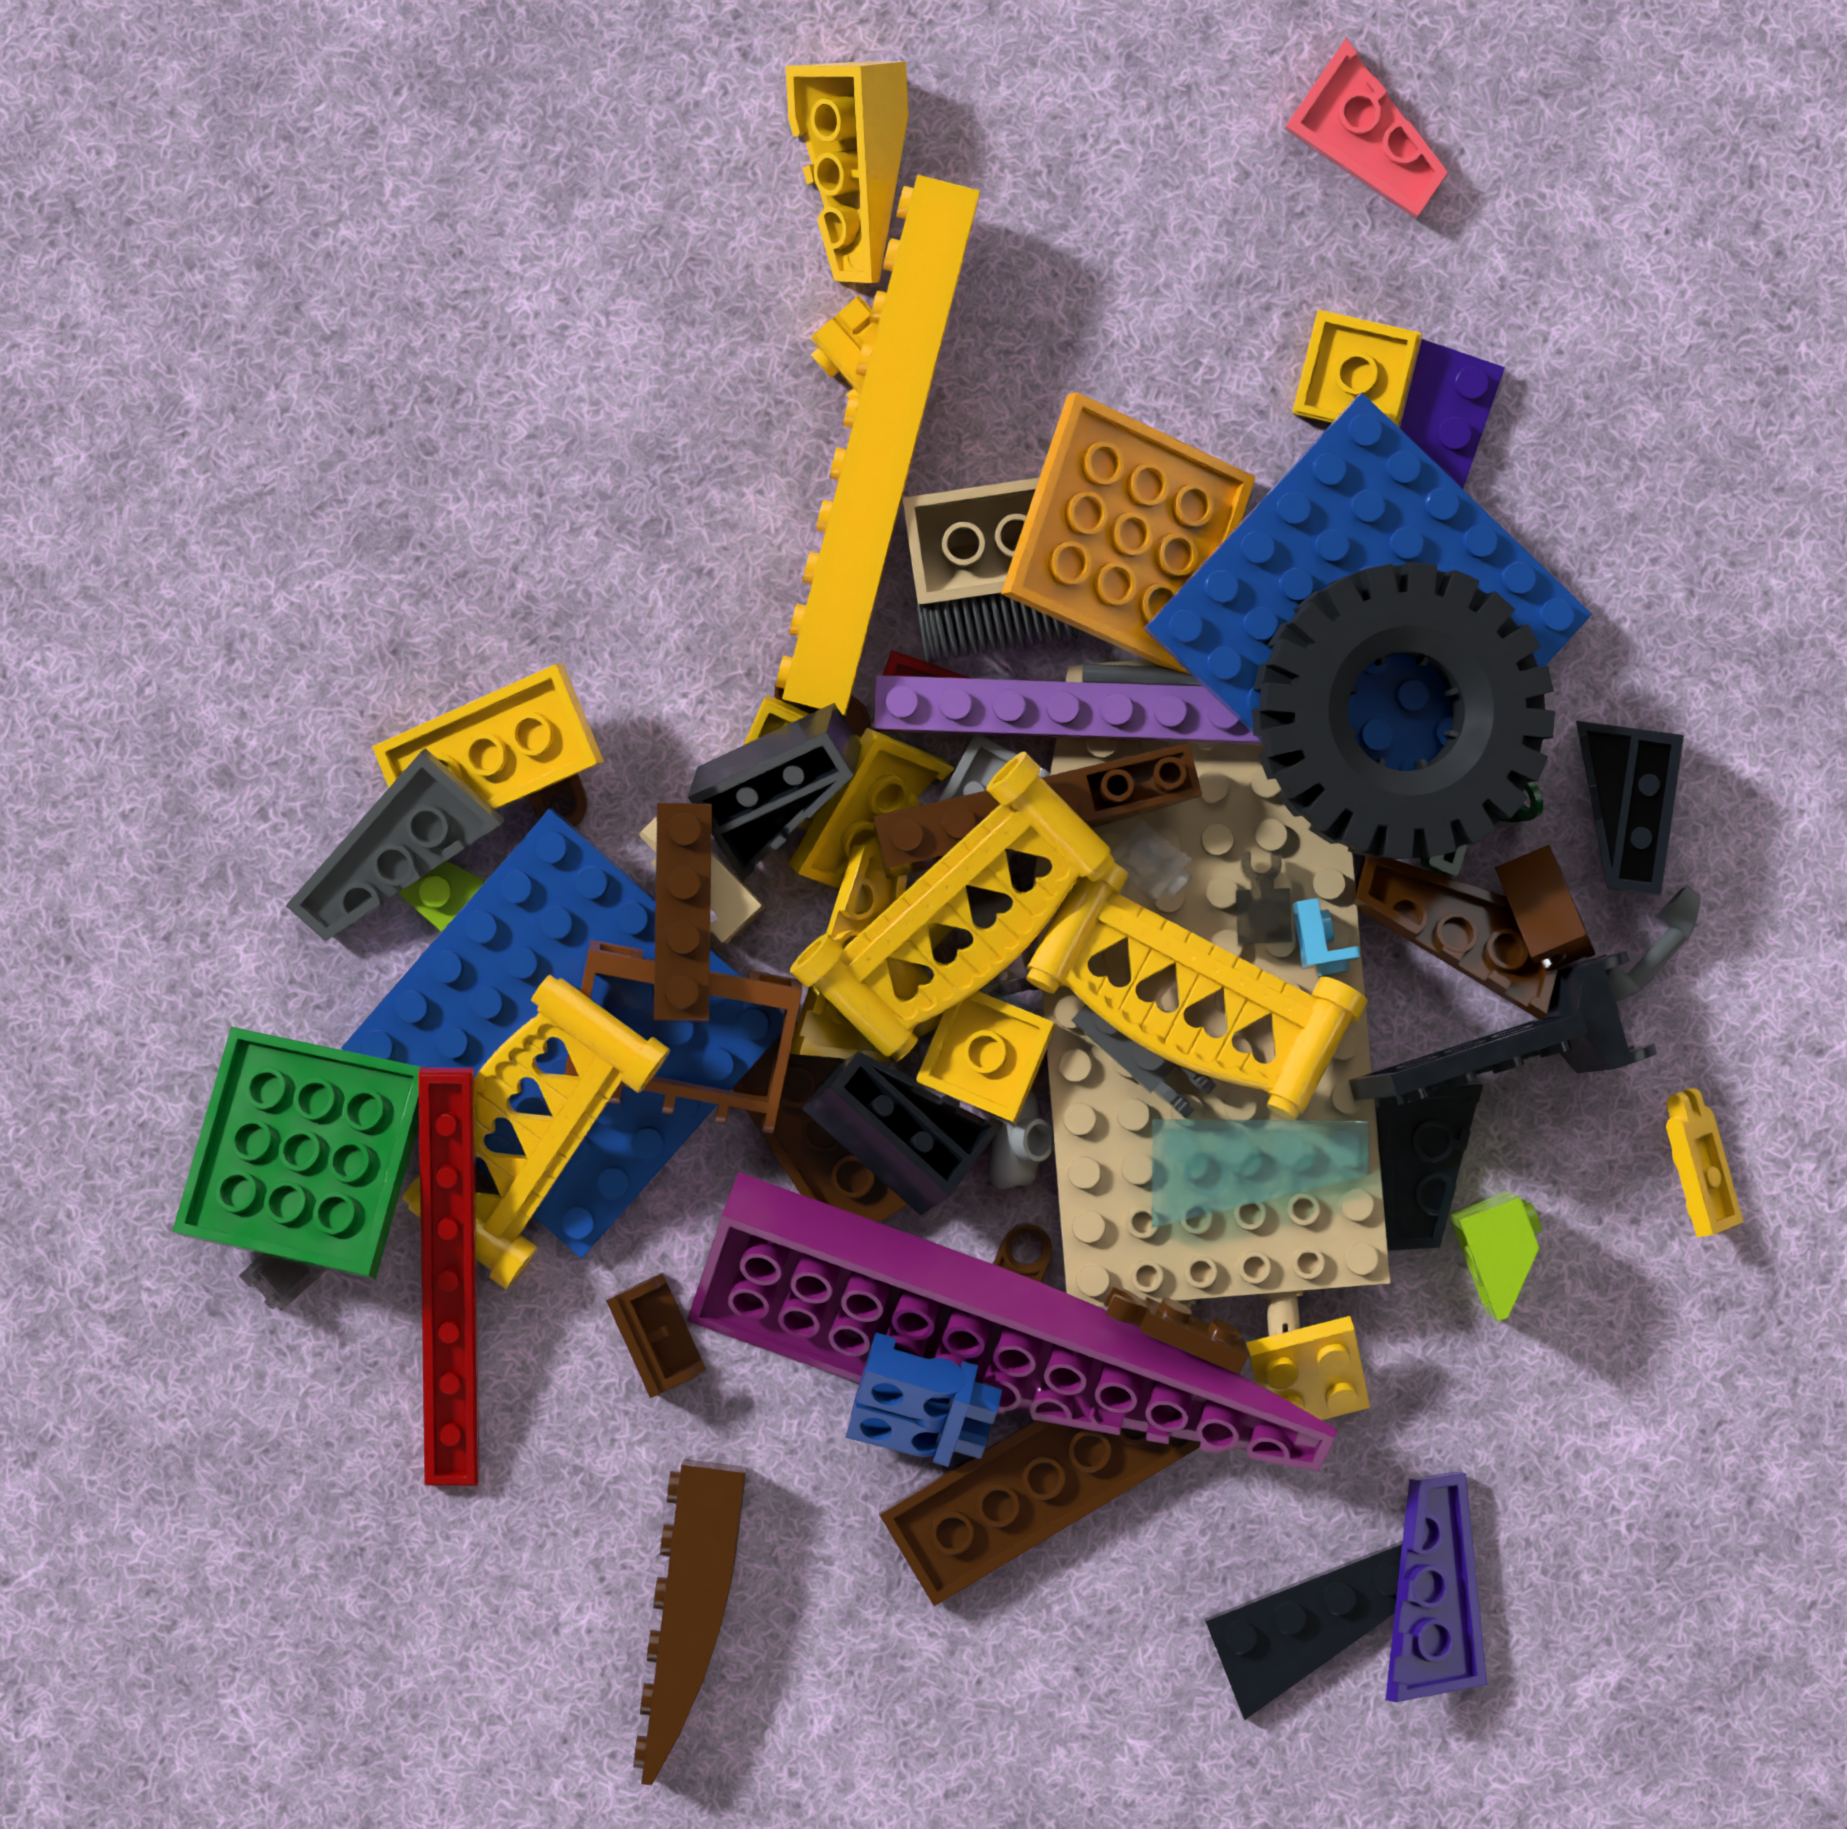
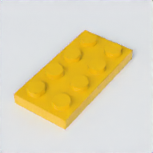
M564 663L554 664L372 746L388 787L396 781L418 754L426 748L494 810L604 763Z

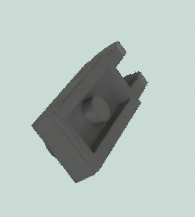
M1086 1004L1071 1020L1150 1094L1154 1091L1184 1119L1194 1111L1190 1106V1102L1162 1081L1175 1066L1178 1067L1200 1091L1209 1094L1216 1087V1084L1210 1077L1176 1065L1135 1043L1112 1027Z

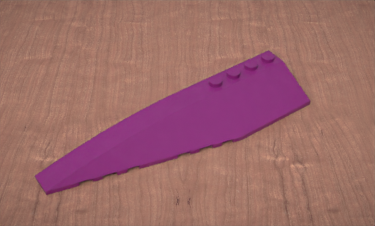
M738 1172L721 1215L687 1321L857 1383H860L870 1348L877 1332L896 1338L895 1350L925 1359L945 1358L955 1362L959 1367H961L962 1361L978 1365L975 1382L1002 1389L997 1411L999 1414H1005L1006 1411L1021 1409L1030 1411L1033 1420L1120 1435L1122 1428L1147 1432L1146 1440L1169 1444L1170 1437L1201 1442L1200 1450L1220 1454L1222 1450L1237 1448L1247 1450L1249 1458L1253 1460L1320 1471L1337 1434V1429L1249 1379L1141 1333L1140 1327L1109 1317L1105 1314L1106 1310L986 1261Z

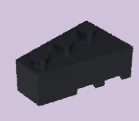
M833 703L698 766L688 799L692 804H712L711 834L743 882L754 872L755 866L773 849L777 850L787 840L788 834L806 817L810 818L854 776L862 745L836 704Z
M1576 721L1606 887L1609 890L1661 897L1684 735Z
M858 1051L827 1075L802 1109L921 1216L953 1193L1004 1123L991 1116L983 1119L959 1107L961 1101L947 1094L941 1098L916 1086V1079Z

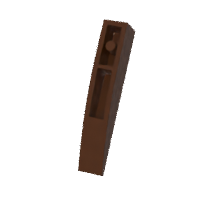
M1189 743L1041 777L1090 828L1134 817L1202 796ZM985 790L874 816V831L886 879L930 869L998 807L1000 803Z
M684 1459L680 1472L670 1471L667 1503L676 1504L674 1525L664 1524L660 1547V1556L670 1557L667 1578L657 1577L653 1609L663 1610L660 1631L650 1630L647 1650V1662L656 1663L654 1684L644 1682L640 1706V1715L650 1716L647 1736L637 1735L633 1768L643 1769L641 1780L643 1785L652 1786L676 1743L702 1686L714 1651L734 1573L747 1471L745 1466Z

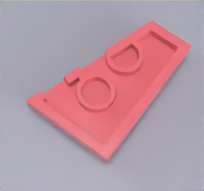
M1345 38L1284 128L1287 132L1414 219L1418 217L1448 173L1411 122L1404 118L1388 97L1386 89L1376 76H1372L1357 56V51L1347 38Z

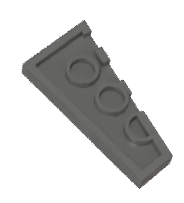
M425 748L287 903L286 907L324 941H327L381 905L384 901L501 825L505 819Z

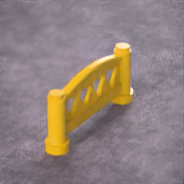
M1026 752L1019 753L1007 762L987 785L986 790L1000 805L907 889L903 895L894 901L846 947L842 948L828 933L823 934L798 956L790 968V972L805 987L813 985L885 1057L890 1055L895 1061H898L908 1054L918 1041V1038L912 1033L917 1024L925 1022L955 1006L998 976L1039 935L1079 876H1087L1090 881L1094 882L1103 876L1115 861V858L1110 854V847L1038 775L1041 767ZM1005 849L1045 857L1052 863V869L1048 875L1036 877L1035 886L1030 891H1017L1011 882ZM966 885L1005 893L1011 897L1013 901L1012 907L1005 913H996V921L992 926L980 928L972 920ZM927 921L968 930L973 936V942L968 948L957 949V956L953 962L941 964L933 956ZM888 957L926 965L933 970L934 977L930 983L918 985L917 994L909 1000L900 999L894 992Z
M1113 863L1110 869L1094 882L1090 881L1087 876H1079L1058 908L1028 965L1030 972L1026 977L1027 981L1037 988L1052 994L1056 992L1058 986H1067L1089 1008L1116 1030L1145 1049L1176 1065L1224 1082L1264 1090L1270 1097L1266 1106L1274 1113L1286 1119L1294 1121L1299 1113H1304L1350 1022H1358L1368 1004L1367 998L1349 985L1329 977H1320L1310 995L1120 895L1129 875L1116 863ZM1127 939L1131 981L1127 986L1115 987L1110 983L1108 976L1097 977L1089 971L1088 961L1091 957ZM1174 964L1179 1006L1174 1012L1165 1013L1157 1007L1155 1001L1144 1002L1140 1000L1136 994V986L1141 981ZM1222 989L1227 1031L1220 1038H1212L1207 1035L1203 1026L1198 1028L1189 1026L1184 1019V1012L1188 1007ZM1271 1015L1275 1051L1274 1059L1266 1064L1259 1063L1254 1059L1252 1052L1241 1053L1233 1047L1232 1037L1236 1032Z
M548 975L531 998V1001L538 1006L537 1011L539 1013L537 1016L529 1020L509 1037L474 1077L475 1157L484 1160L500 1195L476 1192L477 1261L492 1271L489 1278L505 1290H508L519 1278L538 1250L535 1244L520 1234L622 1082L637 1093H640L657 1073L671 1050L654 1037L647 1041L563 978L557 980L552 975ZM556 1037L563 1041L579 1076L544 1073L538 1068L536 1057L538 1054L548 1051V1038ZM529 1077L538 1083L552 1116L519 1113L512 1108L510 1097L512 1094H518L522 1091V1078ZM503 1117L511 1122L526 1156L495 1153L486 1147L484 1137L486 1134L496 1131V1118ZM420 1175L412 1182L402 1197V1200L409 1204L408 1209L419 1218Z

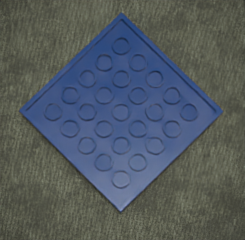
M1361 393L1351 401L1143 630L1253 733L1252 709L1258 708L1260 703V692L1254 690L1259 664L1267 662L1272 650L1267 646L1280 624L1289 622L1296 614L1293 609L1313 592L1322 590L1329 586L1330 582L1358 571L1391 563L1393 566L1415 562L1437 565V570L1446 573L1457 570L1479 580L1478 589L1486 594L1496 591L1515 608L1510 617L1517 626L1528 624L1541 648L1533 652L1538 667L1546 666L1589 619L1592 613L1370 399ZM1385 655L1386 664L1376 666L1372 662L1356 680L1354 687L1358 688L1356 694L1350 695L1348 705L1349 723L1351 729L1356 728L1358 732L1353 735L1356 742L1372 760L1375 761V759L1382 758L1386 760L1385 767L1398 771H1411L1416 769L1415 761L1425 759L1428 763L1446 743L1447 738L1443 734L1444 731L1451 730L1453 718L1450 696L1445 697L1443 692L1447 688L1428 665L1418 667L1415 665L1416 659L1409 656ZM1256 736L1263 743L1262 737Z
M551 807L358 1027L341 1049L420 1067L474 1068L475 1077L487 1060L509 1037L529 1020L537 1016L539 1013L537 1011L538 1006L531 1001V998L548 975H552L557 980L563 978L580 991L590 939L643 949L642 958L654 960L655 897ZM710 946V971L746 978ZM595 973L590 997L591 1000L647 1041L654 1037L671 1049L666 1060L654 1075L655 1077L728 1091L737 1084L780 1035L784 1011L781 1008L709 995L708 1023L653 1022L654 984ZM550 1037L547 1040L548 1051L537 1055L536 1064L544 1073L564 1075L568 1051L562 1040ZM529 1077L522 1078V1091L518 1094H512L510 1097L512 1108L519 1113L552 1116L538 1083ZM623 1086L619 1105L613 1103L606 1105L533 1217L582 1259L718 1104L676 1096L673 1114L671 1115L662 1113L665 1094L646 1090L637 1093L630 1087ZM503 1117L496 1118V1131L486 1134L484 1137L486 1147L495 1153L526 1156L511 1122ZM475 1157L476 1167L494 1182L484 1160Z

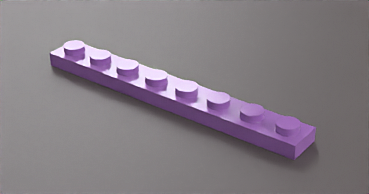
M876 676L874 731L1263 745L1245 725L1203 686Z

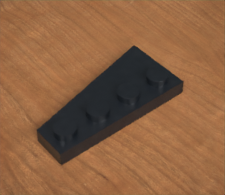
M1402 1541L1205 1618L1244 1721L1395 1613Z

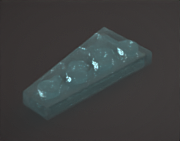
M1152 1119L1151 1228L1368 1176L1369 1121Z

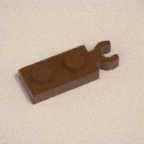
M1112 1285L1104 1302V1306L1108 1307L1105 1314L1123 1323L1138 1326L1141 1333L1234 1373L1240 1374L1248 1358L1245 1340L1240 1337L1241 1332L1238 1329L1217 1319H1212L1210 1324L1191 1316L1192 1311L1188 1307L1175 1300L1163 1298L1161 1303L1149 1297L1143 1300L1126 1289Z

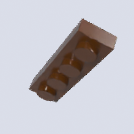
M657 803L653 1022L708 1023L712 804Z

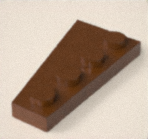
M1365 856L1353 904L1357 906L1359 911L1537 1019L1541 1020L1547 1014L1558 968L1545 971L1540 961L1533 962L1506 896L1398 860H1391V858H1371Z

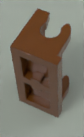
M1550 845L1495 867L1534 963L1540 961L1543 969L1549 971L1586 957L1587 959L1596 955Z
M663 1272L611 1295L606 1300L650 1398L687 1382L706 1370Z

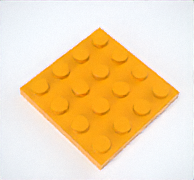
M1081 393L1068 394L1001 594L1161 667L1190 674L1143 628L1241 523L1256 476Z

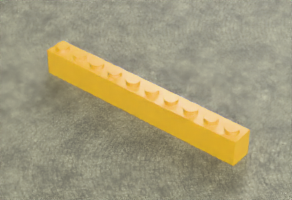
M918 174L914 188L903 187L896 217L905 219V224L900 240L890 238L883 264V270L892 272L887 293L879 290L876 292L869 322L878 324L874 344L863 343L856 369V374L865 376L860 397L854 395L849 397L842 424L844 427L852 428L847 449L836 448L829 478L838 480L833 501L823 499L816 524V531L825 533L820 553L809 552L802 579L803 583L811 585L807 604L796 603L789 629V635L798 637L793 658L783 655L775 686L784 689L783 700L817 709H822L835 703L842 715L846 716L972 230L980 198L979 190Z

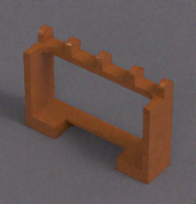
M590 939L580 992L588 998L591 997L595 973L654 984V960L642 958L643 949ZM749 970L747 978L710 971L709 995L785 1009L767 1096L749 1095L655 1076L643 1090L665 1094L662 1113L671 1115L673 1114L676 1096L718 1104L714 1123L724 1125L726 1124L729 1106L765 1113L762 1119V1132L773 1134L802 995V983L795 978ZM568 1053L564 1075L579 1076ZM622 1082L608 1103L619 1105L623 1086H629Z

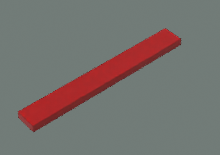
M420 1067L418 1071L424 1484L426 1486H478L479 1397L474 1068Z

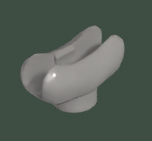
M1029 1091L1017 1123L990 1113L991 1117L1004 1123L992 1139V1152L988 1169L989 1181L997 1189L1012 1187L1022 1189L1029 1186L1035 1180L1039 1162L1047 1159L1053 1150V1129L1046 1120L1040 1119L1036 1096L1031 1091Z

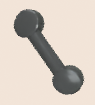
M1688 884L1682 887L1658 914L1670 926L1669 929L1628 974L1619 966L1606 970L1615 1002L1640 992L1691 936L1698 918L1701 900L1700 896Z

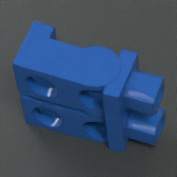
M876 1332L854 1399L845 1438L915 1456L929 1457L934 1455L933 1463L949 1466L953 1452L981 1459L988 1439L990 1425L994 1423L997 1415L1002 1389L975 1382L978 1365L962 1361L961 1367H959L955 1362L945 1358L925 1359L895 1350L896 1338Z

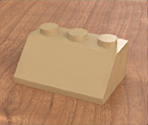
M1039 478L902 498L918 605L1001 593Z

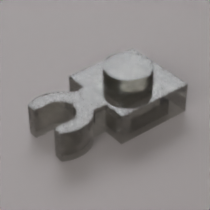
M1272 851L1270 853L1271 867L1265 873L1256 872L1252 868L1250 852H1244L1241 857L1240 870L1244 878L1250 882V890H1235L1237 945L1285 944L1292 942L1290 888L1274 889V879L1278 876L1282 867L1279 851Z

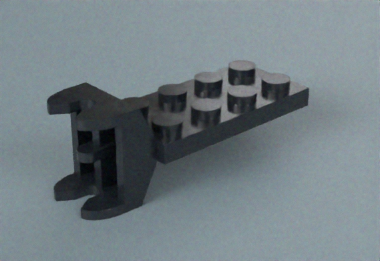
M1627 951L1608 956L1603 954L1558 968L1547 1014L1541 1020L1534 1019L1350 1079L1349 1083L1354 1100L1374 1099L1376 1107L1395 1102L1398 1105L1429 1096V1090L1444 1086L1446 1089L1468 1084L1476 1081V1075L1489 1071L1498 1073L1524 1065V1059L1540 1055V1058L1560 1054L1576 1073L1613 1070L1656 1055L1657 1051L1654 1043L1634 1048V1046L1628 1047L1619 1018V1008L1614 1001L1605 971L1629 962Z

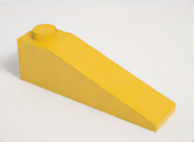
M863 61L785 66L788 120L793 137L804 135L812 164L802 169L807 185L816 183L820 191L824 209L820 212L817 222L834 281L880 282L909 117L906 61Z

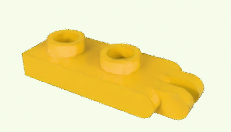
M1689 1088L1670 1095L1667 1099L1670 1119L1666 1123V1129L1672 1147L1673 1162L1678 1169L1686 1198L1687 1212L1692 1220L1696 1238L1714 1235L1743 1223V1217L1713 1111L1708 1106H1705L1702 1094L1696 1088Z

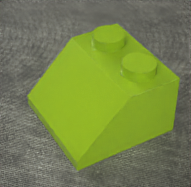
M1509 1191L1449 1213L1450 1221L1484 1311L1498 1322L1509 1317L1540 1249L1535 1235L1543 1232L1538 1214L1532 1202L1527 1203L1525 1199L1521 1200V1197Z

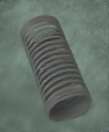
M1001 593L986 595V598L985 595L977 596V601L976 597H969L967 601L966 598L958 599V604L956 599L948 600L949 608L947 601L939 602L938 607L937 602L918 605L917 598L915 599L924 656L928 664L930 661L934 663L936 660L939 662L941 660L939 637L944 659L948 661L950 658L948 633L953 656L956 659L959 657L957 629L963 656L967 657L969 655L966 625L972 653L976 656L978 654L975 621L982 653L986 654L988 649L984 618L991 650L994 653L997 650L994 618L1001 650L1005 651L1006 649L1003 615L1010 648L1014 650L1016 643L1012 611L1019 645L1023 648L1025 646L1021 607L1029 645L1033 646L1035 644L1030 607L1022 603L1020 604V602ZM1032 608L1038 642L1042 645L1044 637L1041 613ZM1042 613L1048 642L1052 643L1051 617ZM1053 618L1057 640L1061 642L1063 639L1061 621ZM1064 623L1067 639L1083 638L1084 631Z

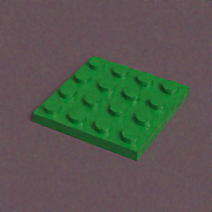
M231 1027L172 1232L187 1238L376 1280L419 1126L418 1071L420 1066Z

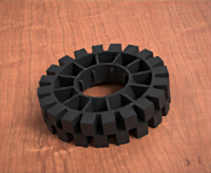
M1415 562L1393 566L1391 563L1364 569L1330 582V585L1326 588L1313 592L1293 609L1296 614L1289 622L1280 624L1267 647L1272 652L1267 662L1259 664L1254 690L1260 692V703L1258 708L1252 709L1253 736L1262 737L1265 752L1258 754L1267 780L1276 779L1282 789V792L1277 797L1294 817L1303 816L1311 824L1308 830L1328 843H1340L1348 847V852L1371 858L1385 857L1391 858V860L1429 858L1456 852V848L1475 844L1495 832L1494 825L1501 819L1511 818L1527 800L1528 797L1523 793L1527 784L1538 782L1548 759V756L1540 753L1543 739L1553 738L1555 711L1545 710L1544 694L1554 692L1548 665L1538 667L1533 652L1541 648L1528 624L1517 626L1510 617L1515 608L1496 591L1486 594L1478 589L1479 580L1457 570L1446 573L1437 570V565ZM1385 655H1405L1415 658V665L1418 667L1428 665L1447 688L1443 692L1445 697L1450 696L1453 718L1451 730L1444 731L1443 734L1447 738L1446 743L1428 763L1425 759L1415 761L1416 769L1411 771H1398L1385 767L1386 760L1382 758L1375 759V761L1372 760L1356 742L1353 735L1358 732L1356 728L1351 729L1349 723L1348 705L1350 695L1356 694L1358 688L1354 687L1356 680L1372 662L1376 666L1386 664Z

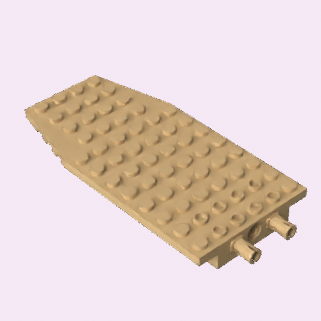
M1146 659L1094 663L1101 665L1159 666ZM1082 665L1068 666L1066 682H1082ZM1056 738L1050 775L1189 743L1202 791L1201 797L1091 828L1110 847V854L1115 858L1114 863L1122 867L1129 875L1120 895L1310 995L1320 977H1329L1349 985L1365 996L1362 956L1357 960L1349 961L1350 971L1339 974L1318 976L1316 967L1303 969L1292 911V905L1297 901L1318 898L1320 910L1329 909L1333 924L1334 941L1326 942L1328 951L1359 946L1361 954L1357 906L1353 904L1356 895L1352 852H1348L1347 846L1340 843L1330 844L1308 830L1311 824L1303 816L1294 817L1277 797L1282 792V789L1276 779L1267 780L1258 754L1265 752L1263 745ZM1037 856L1032 883L1033 887L1036 883V877H1044L1052 869V863L1045 857ZM1055 914L1052 916L1047 925L1037 936L1038 946L1041 940L1043 939L1049 925L1051 924ZM1127 939L1091 957L1088 961L1089 971L1097 977L1108 976L1110 983L1115 987L1127 986L1131 981ZM1173 964L1138 983L1136 986L1138 998L1144 1002L1155 1001L1157 1007L1165 1013L1174 1012L1179 1006L1175 965ZM1065 985L1058 986L1054 994L1041 990L1043 1017L1057 1023L1046 1053L1067 1294L1098 1307H1105L1104 1302L1112 1285L1130 1291L1143 1300L1149 1297L1161 1303L1163 1298H1169L1185 1305L1190 1310L1191 1305L1196 1304L1195 1299L1260 1294L1261 1299H1266L1269 1336L1283 1334L1284 1323L1288 1333L1300 1329L1297 1296H1303V1290L1390 1284L1374 1099L1355 1101L1349 1083L1350 1079L1372 1073L1366 1008L1358 1022H1350L1304 1113L1298 1114L1296 1120L1286 1119L1271 1111L1266 1106L1270 1097L1262 1089L1244 1087L1210 1077L1216 1084V1087L1207 1094L1197 1089L1189 1081V1078L1175 1066L1162 1081L1190 1102V1106L1194 1111L1184 1119L1154 1091L1150 1094L1071 1021L1085 1006V1003L1070 988ZM1221 989L1188 1007L1184 1012L1186 1023L1194 1028L1203 1026L1207 1035L1212 1038L1224 1036L1227 1031L1223 990ZM1271 1015L1236 1032L1232 1037L1233 1047L1241 1053L1252 1052L1254 1059L1259 1063L1266 1064L1271 1062L1275 1056Z

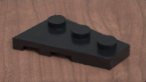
M1483 1084L1461 1085L1446 1089L1444 1086L1429 1090V1096L1399 1105L1395 1102L1376 1107L1388 1251L1440 1248L1457 1186L1458 1173L1464 1151L1467 1149L1471 1134L1470 1128L1477 1103L1480 1100Z

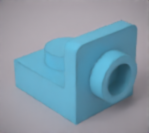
M1318 898L1294 903L1292 911L1303 969L1316 967L1318 976L1350 971L1349 961H1354L1361 957L1360 948L1355 946L1332 951L1327 950L1326 942L1334 941L1333 924L1329 909L1320 910Z

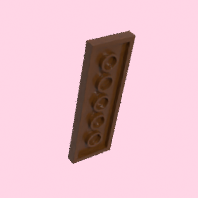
M1032 1420L984 1449L981 1459L976 1457L967 1459L879 1512V1516L933 1606H936L1200 1448L1201 1442L1170 1437L1169 1444L1146 1440L1147 1432L1122 1428L1120 1435Z

